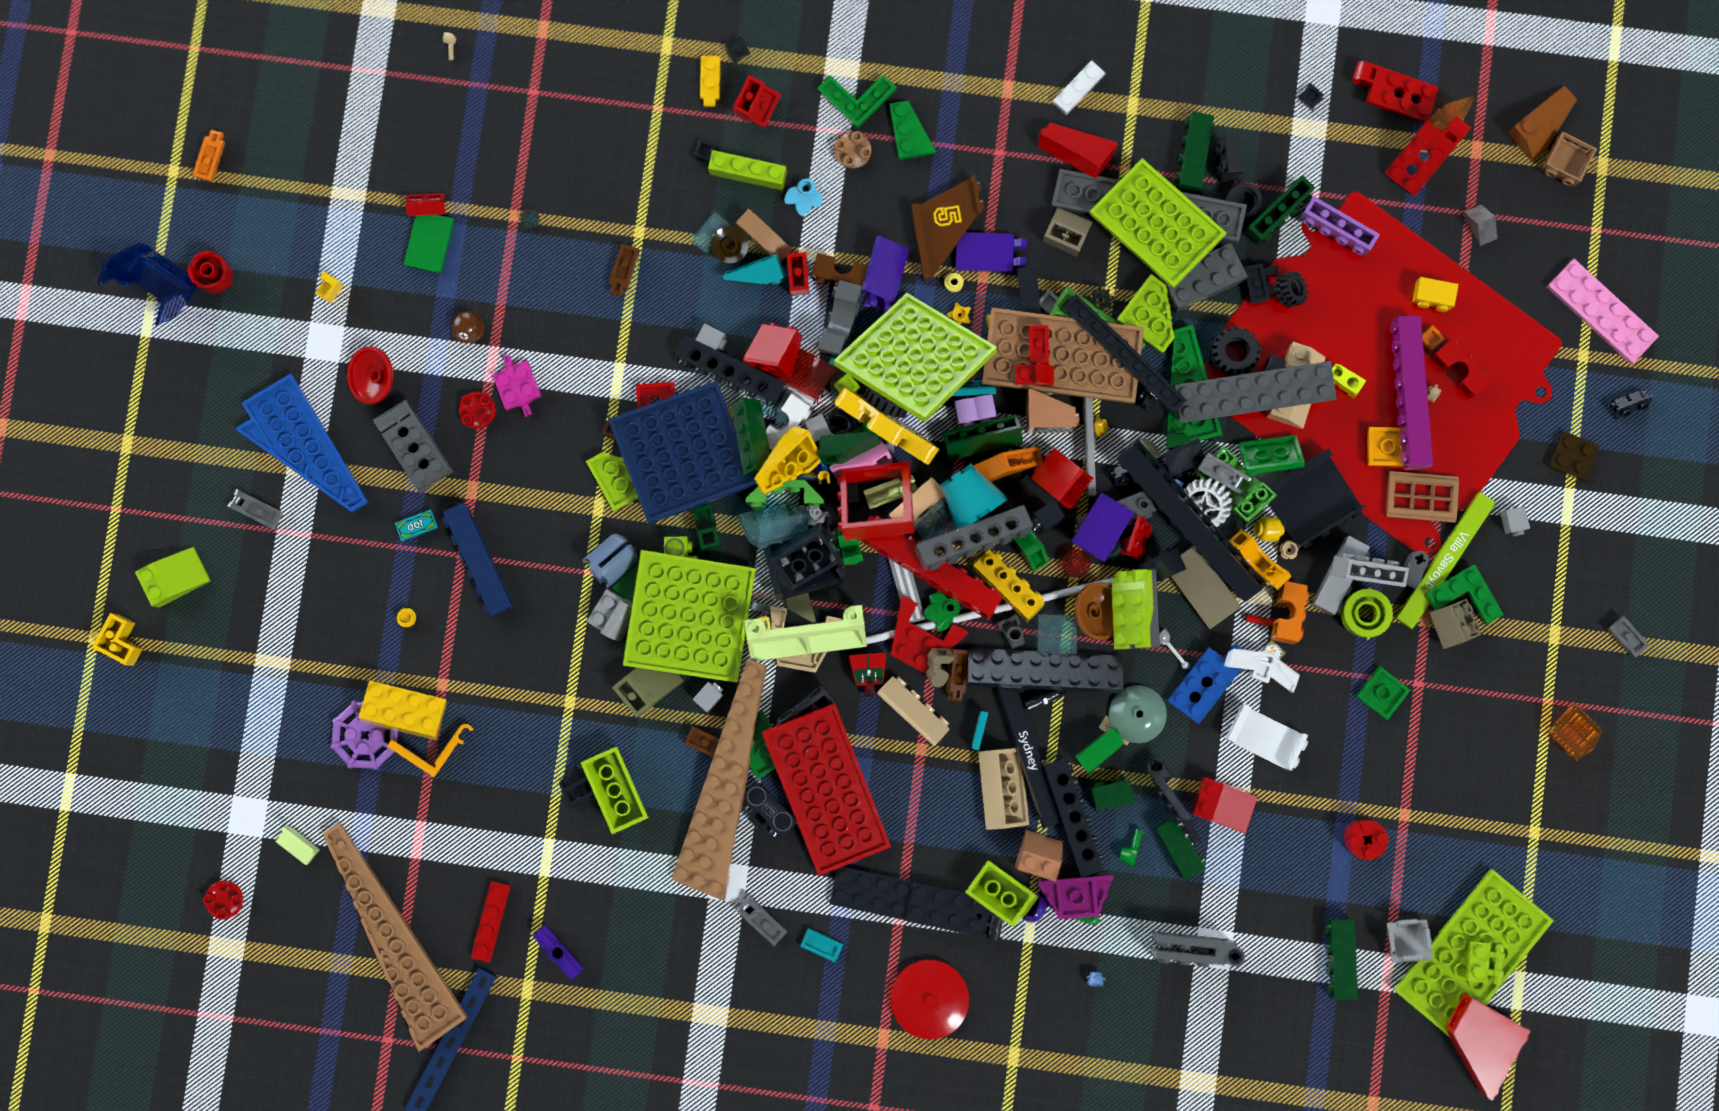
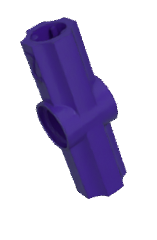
M544 925L532 936L546 951L550 960L555 962L570 980H573L585 969L571 954L567 945L562 943L547 925ZM556 947L561 948L563 951V956L560 958L554 954Z

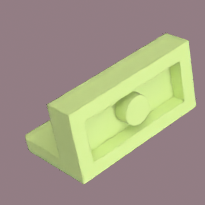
M284 826L281 829L283 833L276 842L302 863L308 865L320 849L291 826Z

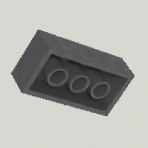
M1229 243L1208 253L1174 289L1161 277L1159 280L1167 286L1168 299L1175 313L1244 282L1248 276L1232 243Z

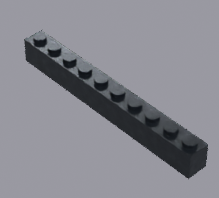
M1139 439L1121 452L1117 457L1119 465L1130 473L1133 481L1139 484L1144 489L1145 494L1155 501L1158 509L1170 518V522L1175 527L1180 529L1184 538L1195 546L1198 554L1205 557L1209 566L1221 575L1223 582L1230 585L1238 598L1246 602L1262 591L1266 584L1264 579Z

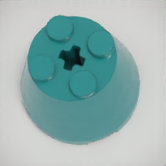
M972 464L962 470L963 474L959 471L951 477L952 481L948 479L940 485L957 529L973 524L1007 501L1004 493L974 468Z

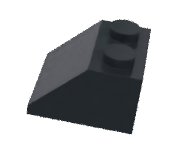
M1196 438L1164 453L1158 460L1172 478L1178 480L1185 476L1184 472L1188 470L1195 472L1198 470L1197 468L1204 459L1199 438Z

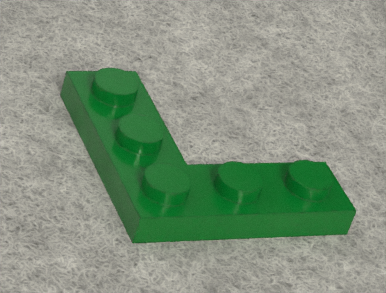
M884 74L858 100L846 91L831 75L817 88V91L857 129L897 90V87Z
M1476 565L1469 566L1424 593L1434 610H1438L1464 593H1467L1484 624H1489L1504 615Z

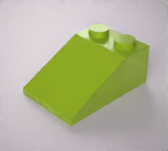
M194 547L153 562L135 572L151 606L159 608L211 581Z

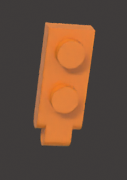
M211 130L209 136H205L193 171V177L213 183L225 145L222 132Z

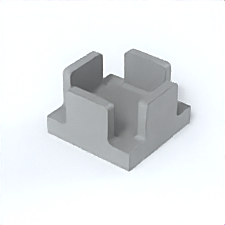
M1413 919L1387 923L1392 963L1432 960V944L1427 920Z

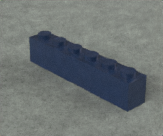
M463 502L444 511L445 517L443 522L447 529L450 528L453 533L451 539L455 546H459L461 552L458 554L462 562H466L469 568L466 570L471 580L474 579L477 585L474 588L478 597L482 596L484 604L482 606L486 614L496 617L515 608L468 505Z

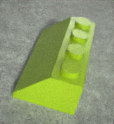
M617 746L581 762L612 834L649 818Z

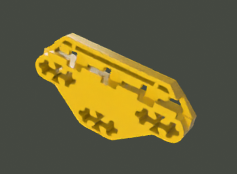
M846 387L843 388L834 402L836 406L863 423L865 421L868 422L866 427L895 446L899 444L902 449L927 465L930 464L939 450L937 446L932 444L923 435L897 418L878 410L868 403L863 396Z

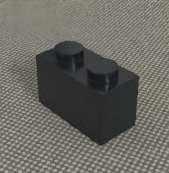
M1169 548L1163 549L1158 552L1159 556L1155 557L1154 554L1144 558V563L1138 565L1140 570H1156L1157 582L1186 570L1177 548L1171 551Z

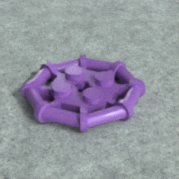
M355 700L340 715L333 718L332 745L330 747L342 758L348 768H373L376 770L395 751L387 747L388 743L385 742V733L388 728L360 722L358 717L363 702ZM353 712H355V719H353L349 724L343 722ZM342 726L346 728L344 734L345 740L340 742V731ZM390 730V741L393 739L398 742V731ZM362 731H365V732H366V731H369V732H370V733L368 734V736H369V739H368V740L365 739V738H364V739L361 738V736H362ZM347 744L354 752L353 756L350 757L341 746ZM382 746L386 747L387 749L376 758L375 753ZM359 754H365L370 756L371 761L357 760Z

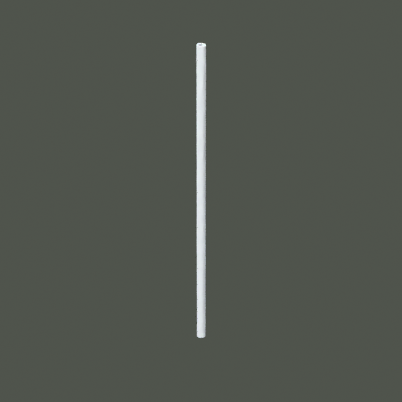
M1113 577L1091 583L1102 582L1111 586ZM1091 583L1041 594V596L1044 598L1043 602L1078 594L1086 585ZM1008 603L1000 604L995 613L1012 610L1013 608ZM971 611L953 617V623L981 616ZM936 621L925 622L916 626L929 630L936 628ZM895 630L866 637V643L871 644L894 638Z

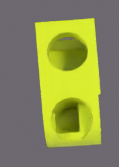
M1335 364L1332 368L1334 384L1354 399L1364 386L1366 380L1342 365Z

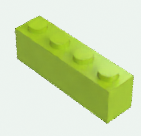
M712 150L708 167L710 175L782 191L787 175L786 166Z

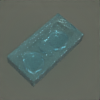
M714 212L691 239V242L706 254L711 248L713 235L719 229L730 225Z

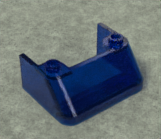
M137 243L104 259L97 281L99 285L111 279H114L120 285H130L135 282L162 301L155 321L156 326L176 317L197 288V285L189 278L188 273L150 246L142 243Z

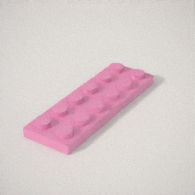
M1575 259L1547 286L1556 297L1630 364H1633L1659 337Z

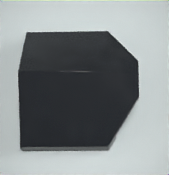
M580 764L570 767L559 782L570 807L595 795Z

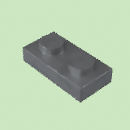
M1621 616L1607 629L1633 658L1638 657L1650 646L1624 616Z

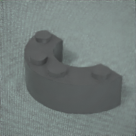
M840 280L838 287H834L832 293L834 298L833 310L828 315V327L824 328L822 336L817 339L816 348H818V351L839 356L848 347L858 315L862 286Z

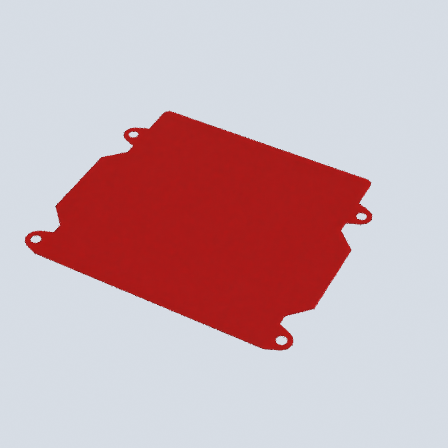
M1352 192L1339 208V211L1380 234L1366 256L1358 255L1349 246L1337 243L1336 239L1330 235L1325 236L1321 234L1319 229L1310 231L1308 225L1302 223L1303 233L1310 242L1311 247L1305 255L1275 259L1270 267L1277 266L1278 274L1274 277H1266L1268 287L1273 286L1277 282L1276 278L1279 275L1298 271V274H1302L1301 278H1305L1306 281L1304 283L1308 285L1306 287L1308 290L1306 302L1287 308L1282 306L1283 303H1279L1280 298H1276V295H1270V301L1251 305L1248 294L1223 330H1228L1229 327L1236 328L1240 326L1242 330L1247 328L1249 329L1248 333H1254L1255 340L1259 339L1260 343L1258 346H1261V351L1259 352L1261 354L1260 359L1246 374L1261 372L1271 354L1285 359L1289 345L1295 342L1311 347L1326 357L1325 361H1331L1332 368L1335 364H1339L1366 380L1364 386L1353 399L1347 392L1334 384L1336 400L1311 403L1303 429L1266 418L1268 410L1232 415L1231 417L1260 439L1296 435L1305 462L1329 448L1333 454L1330 458L1361 506L1366 505L1362 509V514L1409 549L1433 554L1440 549L1441 538L1432 521L1386 517L1389 471L1459 477L1457 511L1467 509L1477 493L1482 491L1520 439L1515 409L1522 399L1534 403H1545L1550 400L1552 388L1542 372L1561 348L1562 341L1551 331L1359 192ZM1420 277L1459 284L1455 306L1447 312L1437 311L1434 307H1418L1417 304L1412 303L1416 281ZM1398 316H1421L1422 334L1433 325L1446 338L1431 352L1423 345L1426 387L1428 389L1429 386L1434 387L1438 385L1437 387L1442 390L1434 403L1428 401L1433 466L1426 470H1404L1403 467L1367 466V428H1400L1397 422L1399 408L1396 406L1398 395L1394 385L1396 371L1393 369V361L1395 358L1391 348L1393 334L1390 332V325ZM1452 338L1454 341L1456 340L1461 343L1463 350L1475 358L1476 364L1480 368L1485 369L1492 380L1477 395L1470 399L1457 386L1464 376L1461 367L1451 365L1443 371L1431 358L1434 353ZM1228 343L1225 346L1226 355L1232 361L1240 362L1245 359V351L1241 345ZM1203 363L1208 380L1226 377L1225 373L1220 374L1218 372L1219 369L1217 367L1214 368L1211 364ZM1538 387L1546 389V395L1542 398L1538 397L1535 393ZM1396 482L1395 493L1410 494L1411 484ZM1415 484V494L1430 496L1431 485ZM1435 486V496L1450 497L1451 487ZM1395 497L1394 507L1410 508V498ZM1414 498V509L1430 510V499ZM1434 500V510L1449 511L1450 501ZM1426 538H1434L1436 543L1433 548L1425 546L1424 541Z

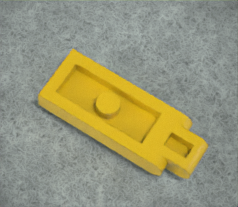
M701 56L700 99H704V107H715L716 99H719L720 56Z

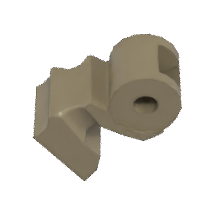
M931 648V651L927 654L929 668L927 669L926 676L934 687H941L947 682L949 677L948 672L941 664H950L955 656L950 649Z

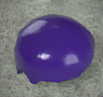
M1037 894L1038 899L1029 912L1022 918L1028 923L1039 921L1046 913L1047 904L1045 899Z

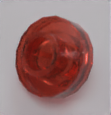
M1079 549L1067 552L1062 560L1064 572L1073 578L1084 576L1091 566L1089 556Z

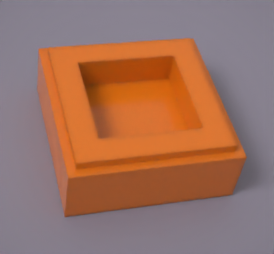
M1433 325L1422 334L1423 345L1429 352L1446 339Z

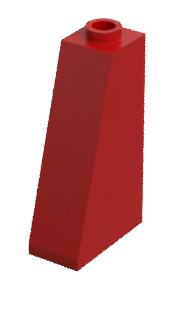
M1050 123L1039 132L1038 138L1040 140L1037 147L1096 179L1114 156L1118 143Z

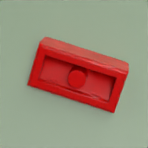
M445 194L407 195V215H444Z

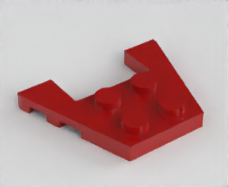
M902 595L890 654L925 673L929 668L927 654L931 651V648L952 649L968 634V631L953 623L944 640H941L909 622L918 603Z

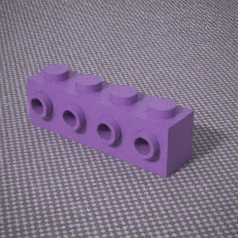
M1315 196L1308 202L1300 216L1304 224L1318 228L1321 234L1325 236L1330 235L1336 239L1337 243L1349 246L1358 255L1366 256L1380 235Z

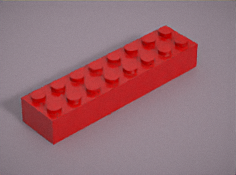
M870 515L867 521L884 519L877 515L875 516V518ZM903 535L859 539L863 544L897 563L990 621L1003 597L1000 595L1001 592L994 587L989 589L984 586L985 582L976 576L974 578L968 576V572L960 566L955 568L951 564L945 563L934 571L929 569L923 571L915 552L918 541L911 536L907 538Z

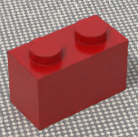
M806 252L787 254L791 296L810 295Z

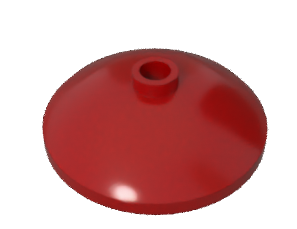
M367 346L359 349L349 362L347 381L350 391L357 400L366 404H375L382 401L391 389L393 382L392 364L386 353L377 347Z

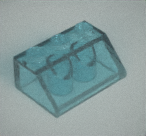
M790 502L738 514L748 541L757 548H766L774 543H784L785 540L793 539L808 530V513Z

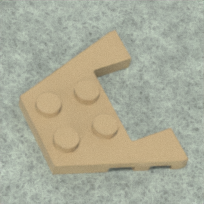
M770 606L772 629L784 628L787 608ZM827 616L826 623L843 621L844 619ZM827 652L777 658V666L816 673Z

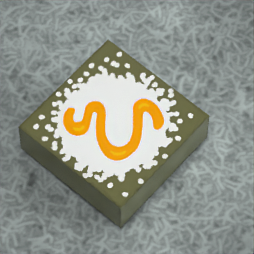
M1270 640L1260 651L1272 653L1279 660L1286 654L1273 640Z

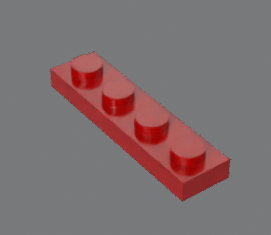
M491 881L471 958L491 962L511 888L510 885Z

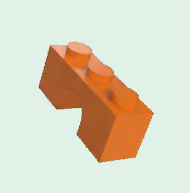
M1286 581L1279 588L1277 603L1288 607L1290 617L1288 620L1279 618L1274 621L1271 640L1294 645L1302 639L1303 629L1301 627L1306 617L1304 607L1309 598L1307 585Z

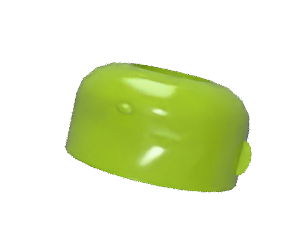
M1371 587L1352 593L1343 602L1344 605L1340 611L1342 623L1351 634L1370 640L1371 637L1385 632L1391 624L1393 610L1390 601L1384 594L1373 590ZM1362 605H1369L1373 610L1374 617L1369 623L1363 622L1358 616V610Z

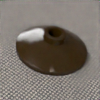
M726 226L719 229L713 235L711 249L719 261L733 264L741 261L746 256L749 242L746 234L741 229L734 226ZM733 244L734 247L733 249H728L727 245Z

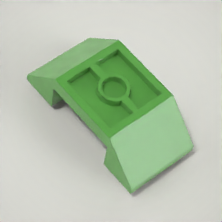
M1225 446L1214 455L1246 475L1245 468ZM1200 470L1196 472L1200 478L1204 477L1206 482L1209 478H1212ZM1252 474L1247 475L1252 478L1251 483L1243 479L1238 489L1244 492L1243 496L1227 486L1224 491H1230L1228 497L1232 498L1230 504L1233 507L1231 510L1246 522H1249L1277 496L1263 482L1260 483Z
M788 480L782 486L770 491L771 494H782V491H789L791 495H801V492H804V504L806 507L817 506L819 509L824 507V500L805 480ZM757 487L746 498V503L751 509H763V506H767L768 493L762 494L760 488Z

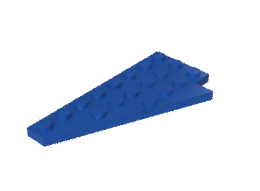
M290 373L242 402L251 419L236 428L238 432L349 511L355 512L369 503L293 374Z

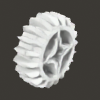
M1204 477L1199 481L1195 479L1186 486L1187 489H1184V491L1214 525L1218 527L1220 522L1224 523L1231 514L1230 511L1233 505L1230 504L1232 498L1228 497L1230 491H1224L1225 485L1220 487L1218 485L1219 481L1213 483L1212 478H1209L1207 482ZM1198 491H1205L1203 495L1193 496ZM1209 511H1220L1217 514L1208 515Z

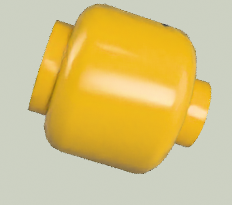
M1263 516L1255 522L1254 534L1260 541L1276 542L1284 534V526L1279 518Z

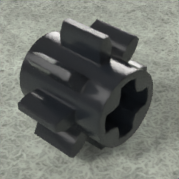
M1100 286L1098 291H1092V296L1094 297H1091L1089 302L1093 303L1096 308L1104 311L1106 306L1111 308L1112 303L1110 301H1113L1114 296L1110 295V289L1106 290Z

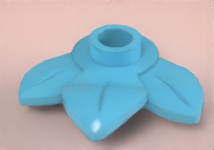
M802 179L796 187H792L787 191L785 204H795L797 212L800 216H804L809 213L812 206L821 207L822 195L816 190L812 180ZM808 186L810 189L809 191H803V187Z

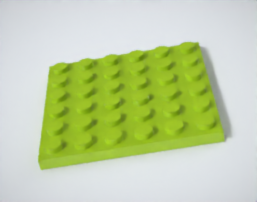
M906 293L835 358L834 365L925 422L997 352V347Z
M641 550L623 666L738 683L746 634L745 620H748L756 568Z

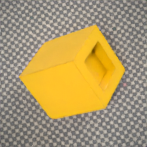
M323 271L320 276L323 282L317 289L316 294L332 304L344 285Z

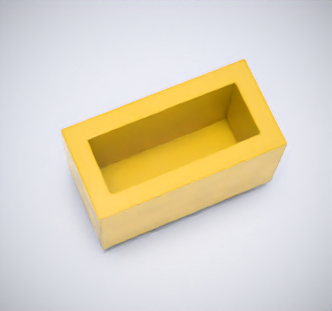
M1420 277L1415 283L1412 303L1417 304L1421 308L1434 307L1437 311L1447 312L1455 306L1459 284Z

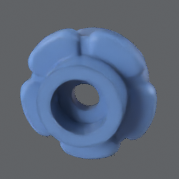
M1090 972V976L1086 977L1088 979L1087 985L1101 987L1103 986V981H1105L1102 973Z

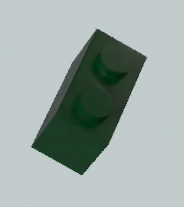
M1124 777L1115 778L1113 783L1106 784L1105 781L1094 783V787L1090 788L1095 811L1135 803L1131 782L1128 779L1125 780Z

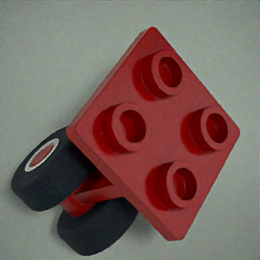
M1138 516L1132 535L1123 540L1119 538L1107 558L1112 561H1120L1127 555L1140 561L1141 557L1146 553V541L1152 534L1151 524L1143 517Z

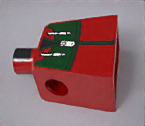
M886 653L849 655L856 686H864L865 697H875L876 685H883Z

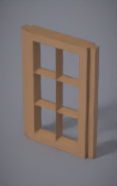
M1389 471L1386 517L1456 523L1459 477ZM1396 482L1411 484V493H1395ZM1415 484L1431 485V495H1416ZM1435 486L1451 487L1450 497L1435 496ZM1395 497L1410 498V508L1394 507ZM1414 498L1430 499V510L1414 509ZM1434 500L1450 501L1449 511L1434 510Z

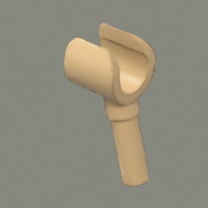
M445 32L443 43L449 44V60H454L453 48L456 38L453 34Z

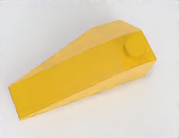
M793 426L780 438L755 477V481L762 494L782 486L788 480L793 481L797 479V476L811 472L821 462L818 456L819 450L809 430Z

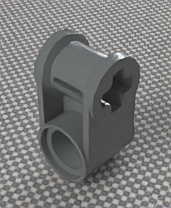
M1424 551L1410 553L1403 566L1409 568L1406 585L1414 589L1419 586L1429 562V557ZM1419 556L1421 563H1417L1415 557Z

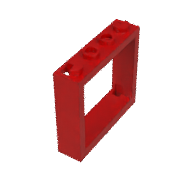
M909 461L840 469V477H837V484L841 491L837 492L838 502L841 503V506L838 507V515L842 521L838 522L839 532H843L845 541L914 533L912 481ZM902 477L904 517L849 523L847 483Z

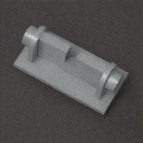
M799 505L796 508V513L800 517V520L797 522L798 524L816 526L819 523H823L825 517L829 514V512L821 511L817 506L806 507L805 505Z

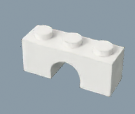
M793 392L781 407V410L789 417V424L786 427L778 428L770 423L766 428L769 448L771 450L775 448L780 438L793 426L800 428L798 425L802 419L806 420L812 412L809 410L811 405Z

